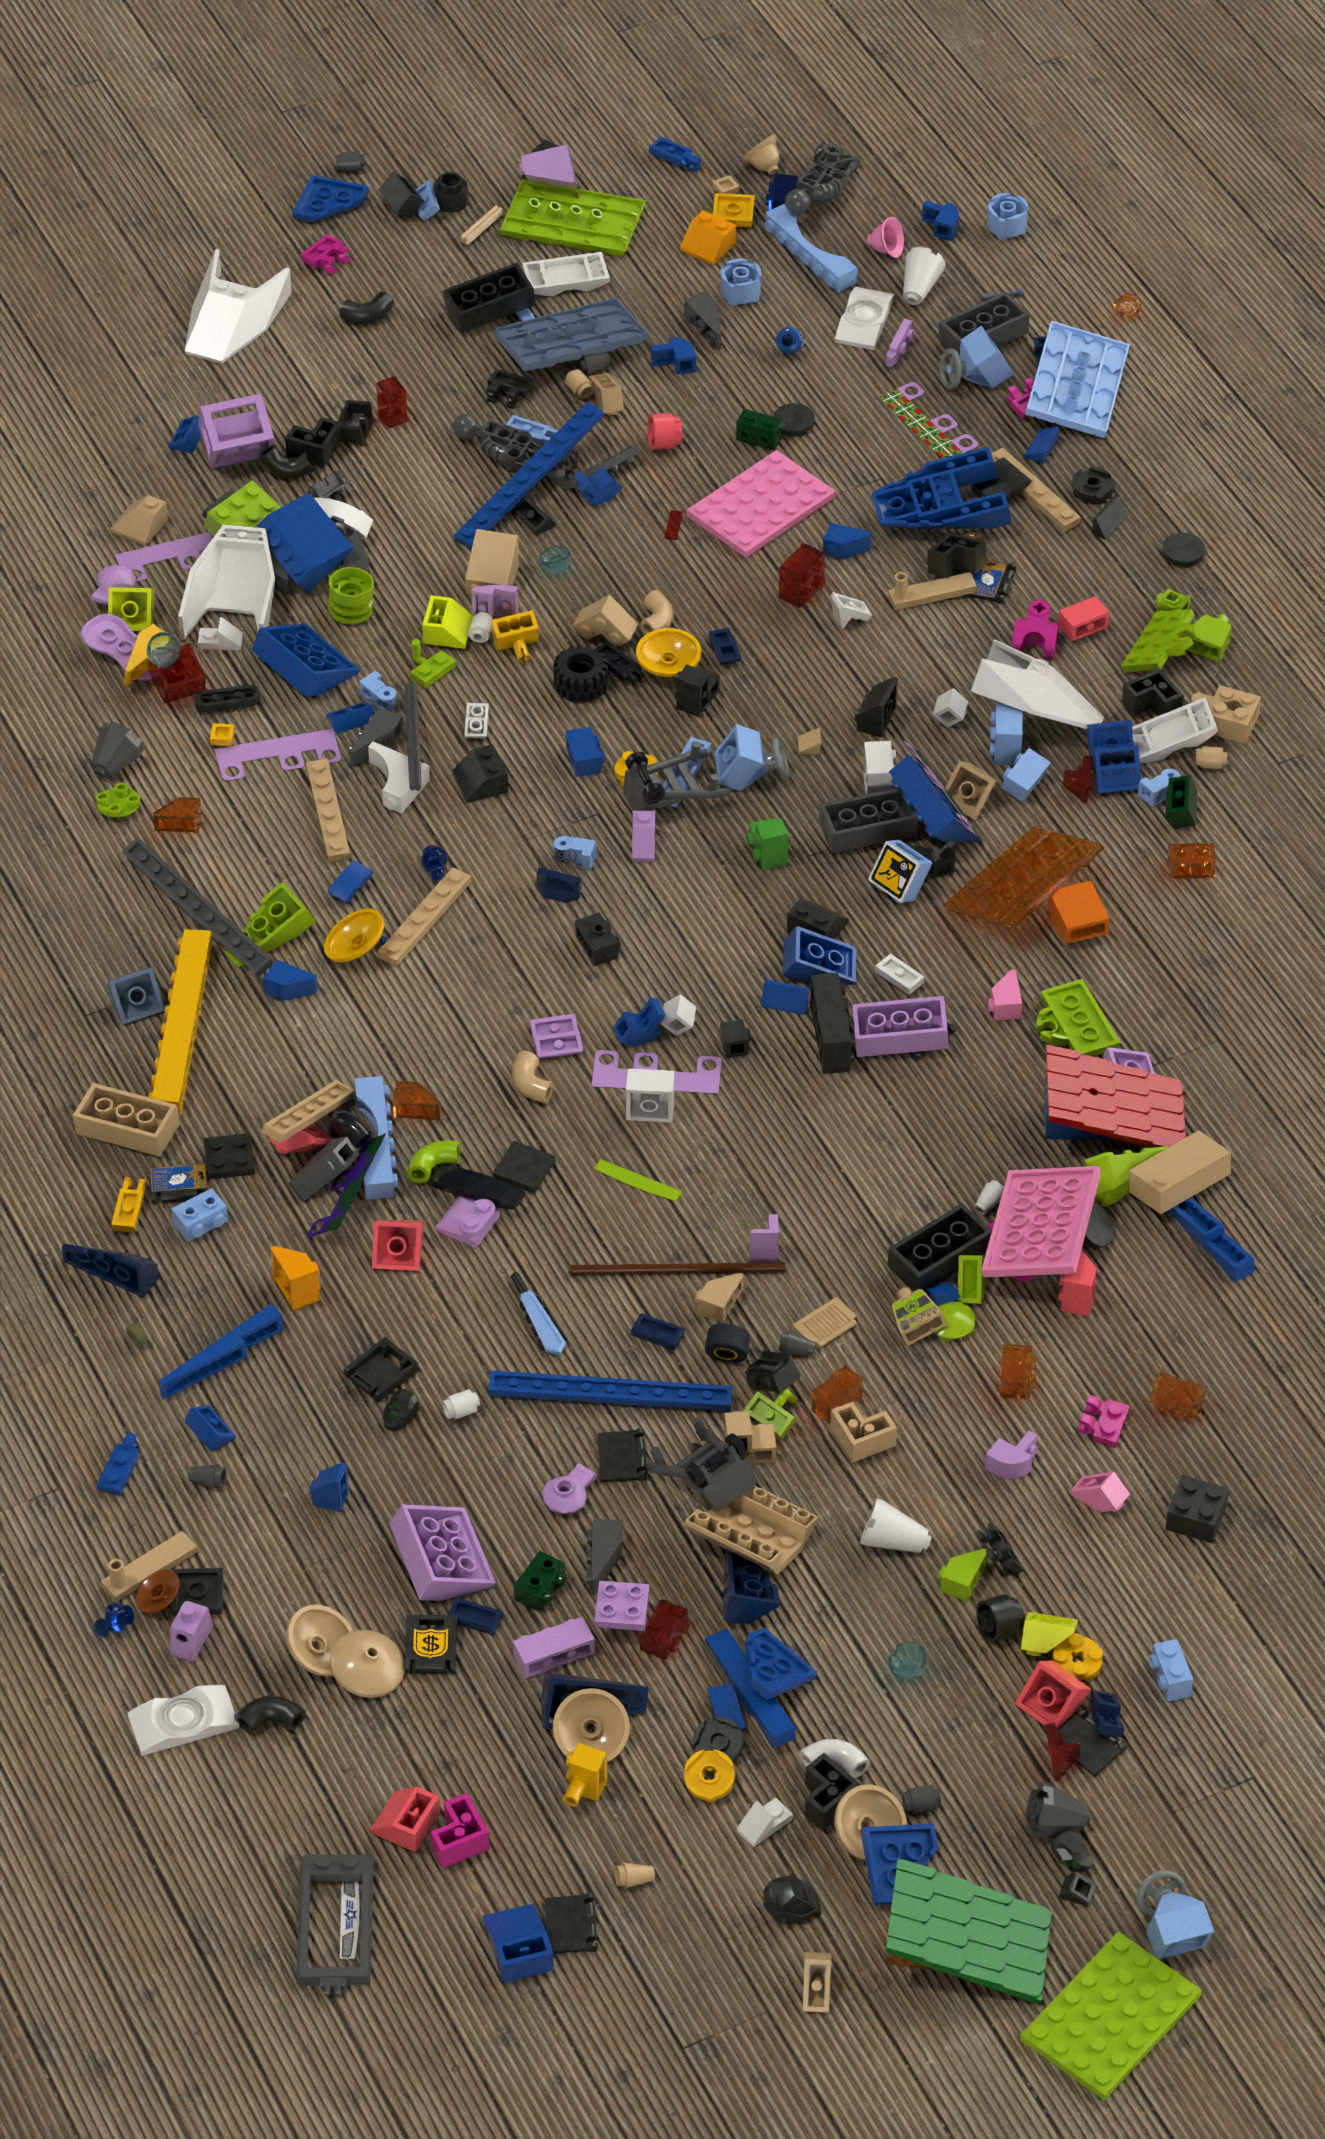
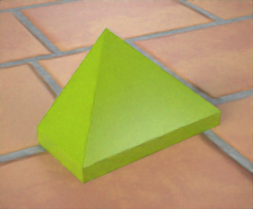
M959 1255L958 1302L982 1304L987 1285V1277H983L981 1271L984 1262L983 1256Z

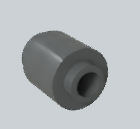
M351 151L336 155L337 170L343 171V173L362 171V167L365 166L364 154L360 155V151Z
M607 352L585 355L578 360V366L582 372L588 375L605 370L606 367L610 366V359Z
M932 1784L909 1788L907 1792H902L903 1807L906 1813L911 1812L912 1814L937 1810V1804H941L939 1789H934Z

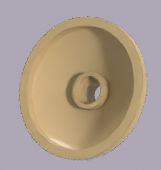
M308 1605L298 1610L291 1617L286 1631L287 1644L294 1659L304 1669L319 1676H334L330 1667V1656L333 1647L342 1636L352 1632L353 1629L348 1621L334 1609L323 1605Z
M357 1630L345 1634L336 1642L330 1656V1667L337 1682L347 1691L361 1697L377 1698L391 1693L399 1686L405 1673V1660L399 1647L387 1636L371 1630Z
M583 1689L569 1695L558 1707L553 1721V1734L556 1744L566 1757L570 1751L574 1752L578 1743L607 1752V1762L614 1759L623 1750L630 1730L628 1714L622 1703L612 1694L600 1689ZM588 1724H593L596 1727L594 1733L586 1731Z
M860 1785L849 1790L840 1799L835 1811V1829L840 1842L849 1853L865 1861L860 1832L862 1829L861 1823L865 1827L907 1825L905 1812L897 1798L886 1789L876 1785Z

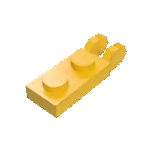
M125 1177L123 1187L119 1191L111 1223L112 1231L135 1233L144 1199L145 1179H139L137 1190H130L132 1187L131 1178Z

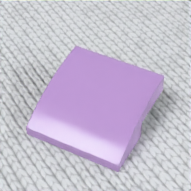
M486 585L472 588L473 616L479 612H487L494 620L518 614L517 586Z
M575 1014L530 1020L532 1039L536 1055L539 1059L583 1053Z

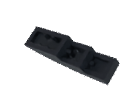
M440 1165L429 1180L432 1187L451 1189L456 1197L473 1198L475 1201L479 1199L491 1200L495 1204V1208L515 1210L526 1195L525 1190L479 1172L447 1165Z

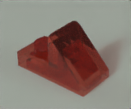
M1083 756V764H1078L1077 771L1064 770V787L1083 803L1088 802L1092 756Z
M1050 1723L1045 1724L1054 1780L1059 1781L1079 1758L1081 1749L1079 1742L1064 1744L1062 1731L1057 1732L1056 1724Z

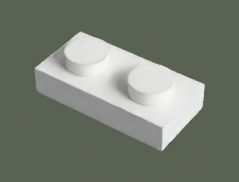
M889 954L875 966L877 974L908 995L924 983L923 975L892 954Z

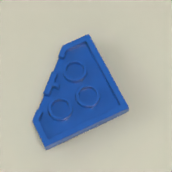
M312 175L292 212L293 219L314 222L363 205L369 193V186Z
M762 1628L748 1634L745 1641L749 1686L757 1691L760 1696L768 1700L815 1680L818 1672L767 1629Z
M934 1824L863 1827L860 1830L873 1906L892 1905L898 1858L925 1866L930 1858L934 1856L939 1849Z

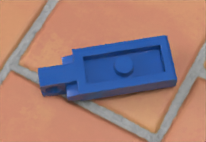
M660 137L649 147V153L683 168L687 167L689 170L697 172L702 167L701 158L693 154V150L666 138Z
M127 1432L123 1443H117L116 1447H114L97 1483V1490L119 1496L122 1494L138 1460L139 1450L136 1448L138 1444L136 1440L137 1434Z

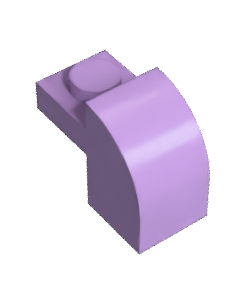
M1028 1431L1017 1446L999 1438L986 1453L985 1469L1007 1479H1016L1027 1475L1032 1468V1458L1038 1450L1036 1445L1037 1435Z

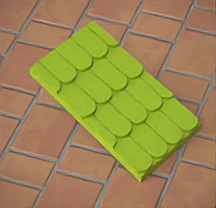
M522 179L498 234L524 241L533 240L553 246L562 245L587 252L596 251L617 257L623 256L646 200L577 188L571 189Z

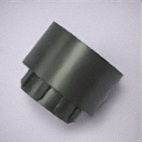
M446 172L434 182V194L441 211L453 213L461 211L467 206L468 184L458 173Z
M1003 1594L981 1600L977 1604V1623L982 1635L988 1642H996L1016 1636L1024 1626V1610L1020 1602L1013 1597L1010 1598Z

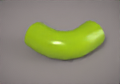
M455 1140L435 1141L420 1148L409 1162L408 1178L415 1183H425L429 1180L431 1170L435 1166L440 1164H459L460 1142Z

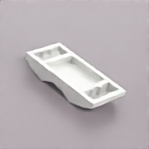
M602 252L522 263L524 273L533 286L534 294L554 297L563 291L574 289L588 292L610 282Z
M855 287L849 296L846 310L841 316L835 336V343L875 350L895 294Z
M1205 697L1133 726V743L1139 747L1140 764L1164 760L1172 752L1181 748L1199 746L1218 732V728Z
M225 1685L196 1686L180 1696L154 1698L127 1713L141 1756L239 1729V1723L234 1718L235 1712Z

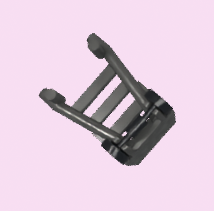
M697 741L693 742L691 751L647 766L648 759L643 752L632 753L625 761L628 770L625 771L623 794L633 811H648V809L665 807L677 803L678 799L729 796L730 791L728 787L717 789L719 782L717 774L711 775L708 789L699 788L685 763L687 761L697 762L700 758L708 757L707 749H700L701 743ZM670 767H677L689 790L681 788ZM656 772H662L671 790L664 789Z
M698 1417L692 1420V1424L700 1440H708L707 1443L673 1467L667 1466L659 1447H654L650 1450V1453L655 1462L649 1461L646 1464V1468L659 1475L683 1478L684 1484L703 1493L714 1509L719 1512L757 1484L751 1461L748 1456L744 1455L746 1449L739 1437L731 1433L725 1437L726 1444H724L711 1430L705 1428L701 1418Z

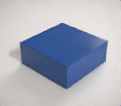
M949 1281L927 1288V1295L937 1306L959 1299L958 1290Z

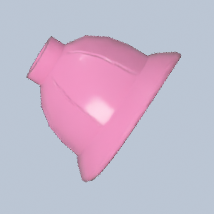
M895 217L887 218L884 223L877 226L868 235V245L880 253L889 254L893 258L900 257L904 247V234L900 222Z

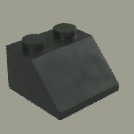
M892 677L873 686L869 694H865L861 709L858 708L854 720L857 721V731L877 737L883 736L897 709L898 678Z
M493 744L471 750L452 770L453 777L466 803L508 792V773Z
M799 899L787 913V932L791 933L798 926L835 939L847 925L849 918L815 902Z

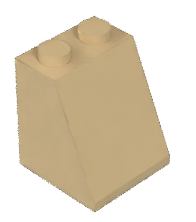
M476 530L465 578L466 595H471L472 588L479 586H513L519 568L518 535Z

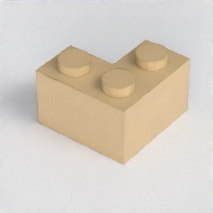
M608 595L581 609L572 627L586 641L602 634L615 647H619L630 641L638 623L611 595Z
M854 1402L831 1410L830 1428L852 1463L896 1446L897 1427L887 1411L864 1419Z
M749 1411L724 1413V1444H726L725 1437L734 1433L744 1444L746 1449L744 1455L749 1457L751 1464L776 1462V1441L773 1424L751 1426Z

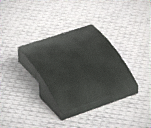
M1003 457L994 462L997 478L972 485L985 496L1004 492L1008 502L1014 494L1019 496L1032 480Z

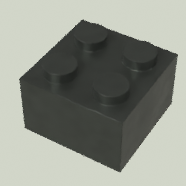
M1182 1475L1167 1511L1165 1530L1213 1544L1227 1508L1229 1488Z

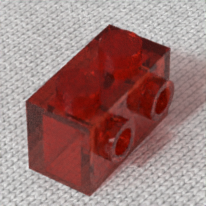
M395 376L377 382V407L380 421H384L388 428L408 422L405 388Z

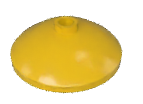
M662 628L651 631L641 638L637 644L636 657L641 667L649 673L661 677H676L677 673L681 672L686 664L692 667L698 665L701 659V646L698 640L686 631L675 628Z
M371 908L357 910L347 915L327 935L324 943L325 954L334 962H350L364 956L381 938L384 929V918L377 910Z

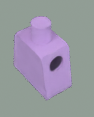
M190 1601L183 1603L170 1628L171 1656L194 1663L213 1627L207 1607Z

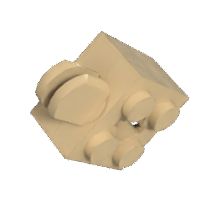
M1219 685L1215 696L1197 692L1191 697V703L1206 697L1218 728V732L1214 734L1215 736L1246 744L1259 716L1261 696Z

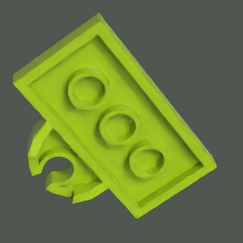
M1176 609L1155 612L1121 665L1124 673L1161 669L1169 656L1185 655V650L1194 644L1191 638L1196 639L1198 637L1194 625L1190 623L1195 616L1193 610Z
M1083 979L1041 991L1040 998L1046 1008L1038 1013L1036 1032H1041L1040 1039L1055 1046L1069 1045L1071 1050L1080 1051V1054L1088 1056L1103 1054L1107 1047L1120 1049L1119 1039ZM1045 1028H1050V1029H1052L1053 1031H1045V1030L1042 1031V1030L1045 1029Z

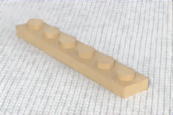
M1004 448L991 453L994 462L1004 457L1032 480L1021 494L1061 530L1065 532L1081 524V517Z
M328 759L306 762V769L328 862L350 859V851Z
M452 867L378 950V958L398 966L472 882L471 875Z
M335 1080L265 1123L262 1133L269 1136L273 1141L282 1143L354 1097L355 1090Z

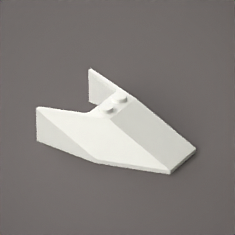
M215 249L192 306L185 354L223 364L266 332L292 293L290 268L286 267L258 288L247 287L219 279L221 276L220 250Z
M222 525L190 569L178 614L181 640H185L203 615L211 610L252 614L256 619L258 631L259 628L269 627L275 575L265 528Z
M995 639L988 658H982L971 692L1033 715L1087 729V724L1102 723L1104 719L1054 667L1048 665L1047 661L1035 659Z

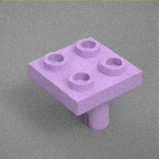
M599 1581L594 1621L595 1627L645 1631L649 1584Z

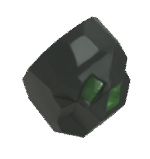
M399 1389L391 1397L382 1415L385 1428L390 1431L399 1430L415 1417L419 1410V1400L412 1392L406 1389Z
M1067 1831L1057 1836L1051 1842V1850L1057 1860L1068 1867L1080 1872L1087 1871L1093 1867L1091 1854L1078 1834Z

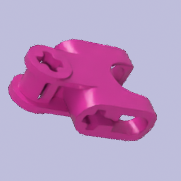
M1035 600L1031 602L1027 620L1016 618L1011 647L1022 652L1026 646L1036 645L1042 648L1044 658L1054 659L1059 623L1049 622L1050 605L1046 601Z

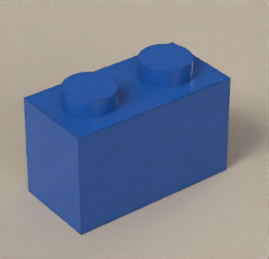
M591 727L565 731L566 749L575 777L601 773L604 754L602 750H598V735L593 734Z

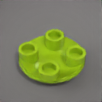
M118 783L114 788L96 795L97 809L108 817L128 816L134 813L141 803L139 794L133 789L128 788V785L125 783Z
M951 1301L937 1306L948 1324L934 1332L941 1341L949 1342L952 1339L962 1338L973 1333L975 1315L967 1305L958 1301Z

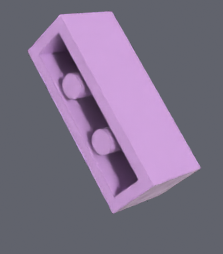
M583 1616L567 1620L554 1627L544 1628L540 1632L528 1636L525 1635L513 1641V1656L524 1678L595 1654V1640Z

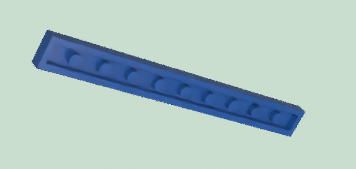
M586 402L454 534L455 541L471 550L476 530L490 531L604 417V411Z
M491 1370L488 1396L731 1411L732 1386Z

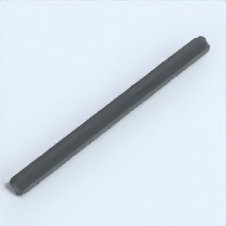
M407 684L404 692L409 788L412 791H419L422 780L417 687L414 684Z

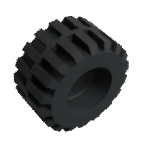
M589 646L569 647L568 650L561 651V655H557L553 663L556 692H559L562 698L566 697V700H575V702L579 703L580 701L589 702L590 699L595 700L597 696L603 695L608 684V663L604 654L599 653L597 649H591Z

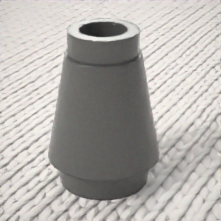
M790 1331L788 1333L782 1332L778 1351L790 1355L812 1356L815 1342Z
M220 1464L191 1466L188 1478L189 1481L217 1489L219 1486L223 1487L225 1485L227 1471Z

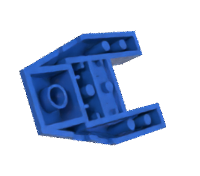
M989 446L927 462L924 464V468L915 473L911 471L905 474L906 477L896 483L893 481L871 493L880 525L883 527L923 530L992 529L1011 524L1009 505L1004 492L963 502L958 489L997 478Z

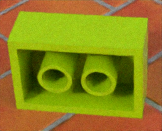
M252 480L207 513L204 528L215 536L222 525L256 527L268 514L281 508V506Z

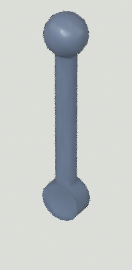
M1019 288L1017 291L1007 293L1010 296H1023L1025 291L1023 288ZM984 293V294H983V300L986 301V300H988V299H990V298H992V297H995V296H997V295H999V294H1001V293H997V294Z

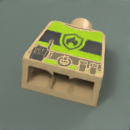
M904 1287L898 1291L897 1296L899 1300L892 1304L899 1331L907 1346L948 1325L940 1309L922 1289L912 1292L910 1288Z

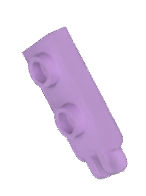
M903 320L889 346V351L886 355V365L889 367L894 366L898 362L901 354H905L908 341L911 342L913 339L914 330L912 329L911 320Z

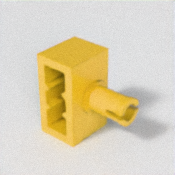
M533 610L491 620L492 636L497 651L514 647L517 661L522 663V657H524L525 662L528 661L531 657L526 644L539 641V627Z
M578 1743L574 1752L570 1751L566 1759V1766H568L566 1780L569 1781V1788L563 1796V1801L573 1807L578 1805L581 1796L598 1801L607 1783V1752Z

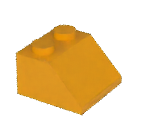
M702 210L691 221L681 243L680 250L714 265L736 244V225Z
M277 1246L270 1247L273 1279L292 1310L294 1311L319 1301L318 1290L321 1289L317 1278V1275L320 1274L317 1263L315 1261L312 1262L306 1253Z

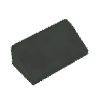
M527 495L512 509L537 535L556 525Z
M1115 495L1093 518L1092 532L1102 539H1107L1127 518L1126 510L1118 495Z

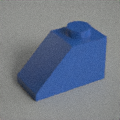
M830 523L823 538V555L839 559H846L869 551L871 548V532L835 523Z
M279 960L275 961L263 977L264 993L284 1001L315 994L318 991L317 975Z
M342 1462L320 1471L316 1481L313 1480L311 1482L309 1494L312 1495L314 1506L341 1512L349 1494L347 1463Z

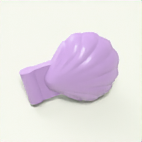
M124 565L104 567L98 573L97 582L99 588L92 594L91 600L108 606L109 587L133 588L135 586L136 577L133 571Z
M578 1463L568 1476L554 1478L545 1484L542 1490L544 1504L548 1506L549 1510L560 1514H572L579 1511V1509L584 1507L587 1500L585 1489L595 1481L597 1473Z

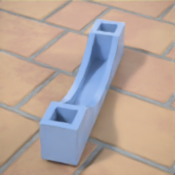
M785 204L765 213L766 230L812 269L817 276L821 277L829 287H832L838 293L857 284L858 268L846 257L824 252L809 243L798 229L797 214L788 211Z
M383 1076L355 1078L357 1111L371 1123L377 1136L386 1134L364 1177L366 1200L393 1198V1188H398L397 1173L392 1174V1170H396L395 1156H390V1152H394V1140L388 1136V1134H393L392 1121L387 1120V1117L391 1116L390 1103H385V1099H389L388 1085H383Z

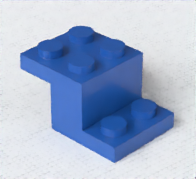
M1123 720L1087 724L1090 768L1095 770L1097 793L1138 789L1139 781L1141 780L1139 747L1133 743L1132 721Z

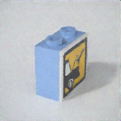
M900 840L886 841L868 880L875 884L877 889L892 896V899L898 903L913 902L919 893L932 862Z

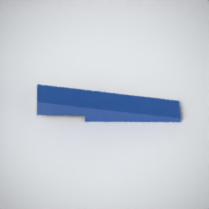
M1190 1197L1168 1210L1235 1282L1254 1272V1258L1225 1233L1224 1225L1193 1198Z
M271 1303L160 1379L159 1388L162 1399L164 1400L247 1358V1348L283 1331L281 1313Z
M725 1629L705 1637L707 1646L728 1681L732 1683L735 1693L749 1716L753 1715L772 1749L795 1740L796 1728L776 1698L773 1697L766 1700L749 1686L746 1655L730 1631Z

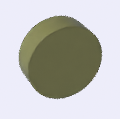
M132 1323L126 1328L128 1337L136 1346L141 1347L148 1342L146 1334L136 1323Z

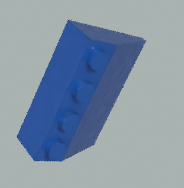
M310 493L268 514L255 527L265 528L269 550L295 583L307 592H310L354 549Z
M306 623L259 628L251 649L258 655L260 660L270 665L273 671L283 676L287 683L296 687L300 694L306 697L321 695L358 674L360 668Z
M911 755L905 757L889 770L893 777L891 782L899 791L902 789L904 792L903 799L910 807L914 806L916 809L914 812L915 816L920 822L926 823L927 827L925 830L933 839L937 837L942 842H949L950 840H954V842H973L980 839L967 829L956 814L960 815V813L944 791L931 780L924 770L925 767Z

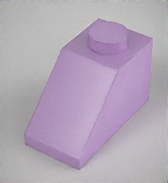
M633 811V862H655V811Z

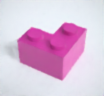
M468 1793L445 1801L444 1819L447 1825L431 1831V1847L442 1868L489 1850V1832Z

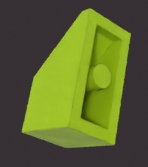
M983 1548L951 1558L947 1566H942L938 1575V1580L941 1581L940 1591L968 1601L987 1566V1550Z

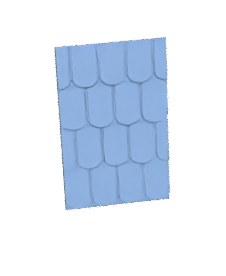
M1051 321L1025 415L1035 416L1038 419L1052 423L1055 422L1058 425L1072 429L1075 428L1078 431L1105 438L1130 344Z

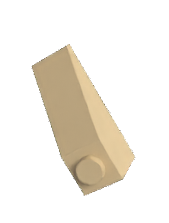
M609 373L589 376V380L594 387V395L598 406L604 411V414L616 415L618 411H623L622 390L619 383Z

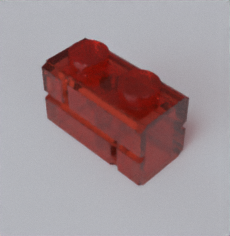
M664 1599L660 1600L645 1627V1631L640 1635V1650L651 1655L654 1654L656 1657L664 1660L669 1657L671 1652L675 1653L680 1644V1635L682 1633L686 1634L690 1627L691 1621L688 1619L687 1608L677 1604L674 1605L672 1602Z

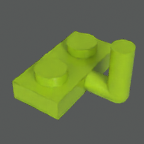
M412 640V659L419 666L410 672V678L425 689L456 667V660L442 650L429 659L421 656L420 640Z
M785 1389L773 1402L757 1391L743 1411H749V1415L761 1424H773L774 1433L783 1439L797 1419L784 1410L782 1406L786 1401L791 1405L796 1404L797 1397L789 1389Z

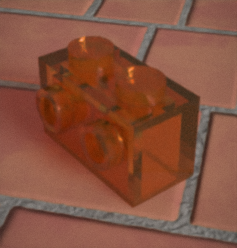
M1214 843L1169 844L1167 861L1170 879L1215 878L1216 858Z
M1003 1344L1001 1364L1002 1398L1030 1399V1391L1036 1387V1375L1031 1374V1370H1036V1356L1032 1355V1346Z
M846 1365L839 1371H834L826 1382L814 1388L811 1411L830 1424L832 1409L850 1402L855 1403L862 1397L863 1378Z
M1160 1372L1156 1375L1149 1402L1154 1403L1156 1409L1169 1411L1170 1408L1177 1410L1178 1415L1182 1417L1192 1418V1416L1200 1414L1207 1386Z

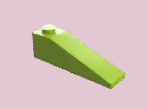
M282 881L264 896L261 901L262 905L256 913L251 914L249 917L250 922L241 931L267 953L298 937L316 921L308 909ZM226 949L225 954L231 959V961L238 968L243 966V964Z
M1168 1147L1145 1148L1140 1153H1132L1131 1150H1125L1120 1155L1106 1152L1085 1159L1084 1167L1099 1166L1101 1170L1094 1203L1099 1204L1101 1207H1108L1129 1193V1170Z

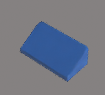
M199 415L182 419L168 446L169 449L186 453L194 452L202 436L198 425Z
M1059 427L1039 429L1024 454V458L1044 463L1059 438Z
M362 702L327 713L326 718L336 733H340L368 724L370 716L375 713L372 705Z
M765 979L761 1000L762 1007L801 1015L806 1014L809 1005V988Z
M209 1405L190 1408L185 1418V1423L210 1451L217 1450L236 1438L233 1431Z

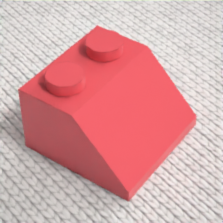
M1039 1661L1016 1700L1015 1705L1051 1731L1056 1732L1080 1709L1091 1688L1055 1662Z

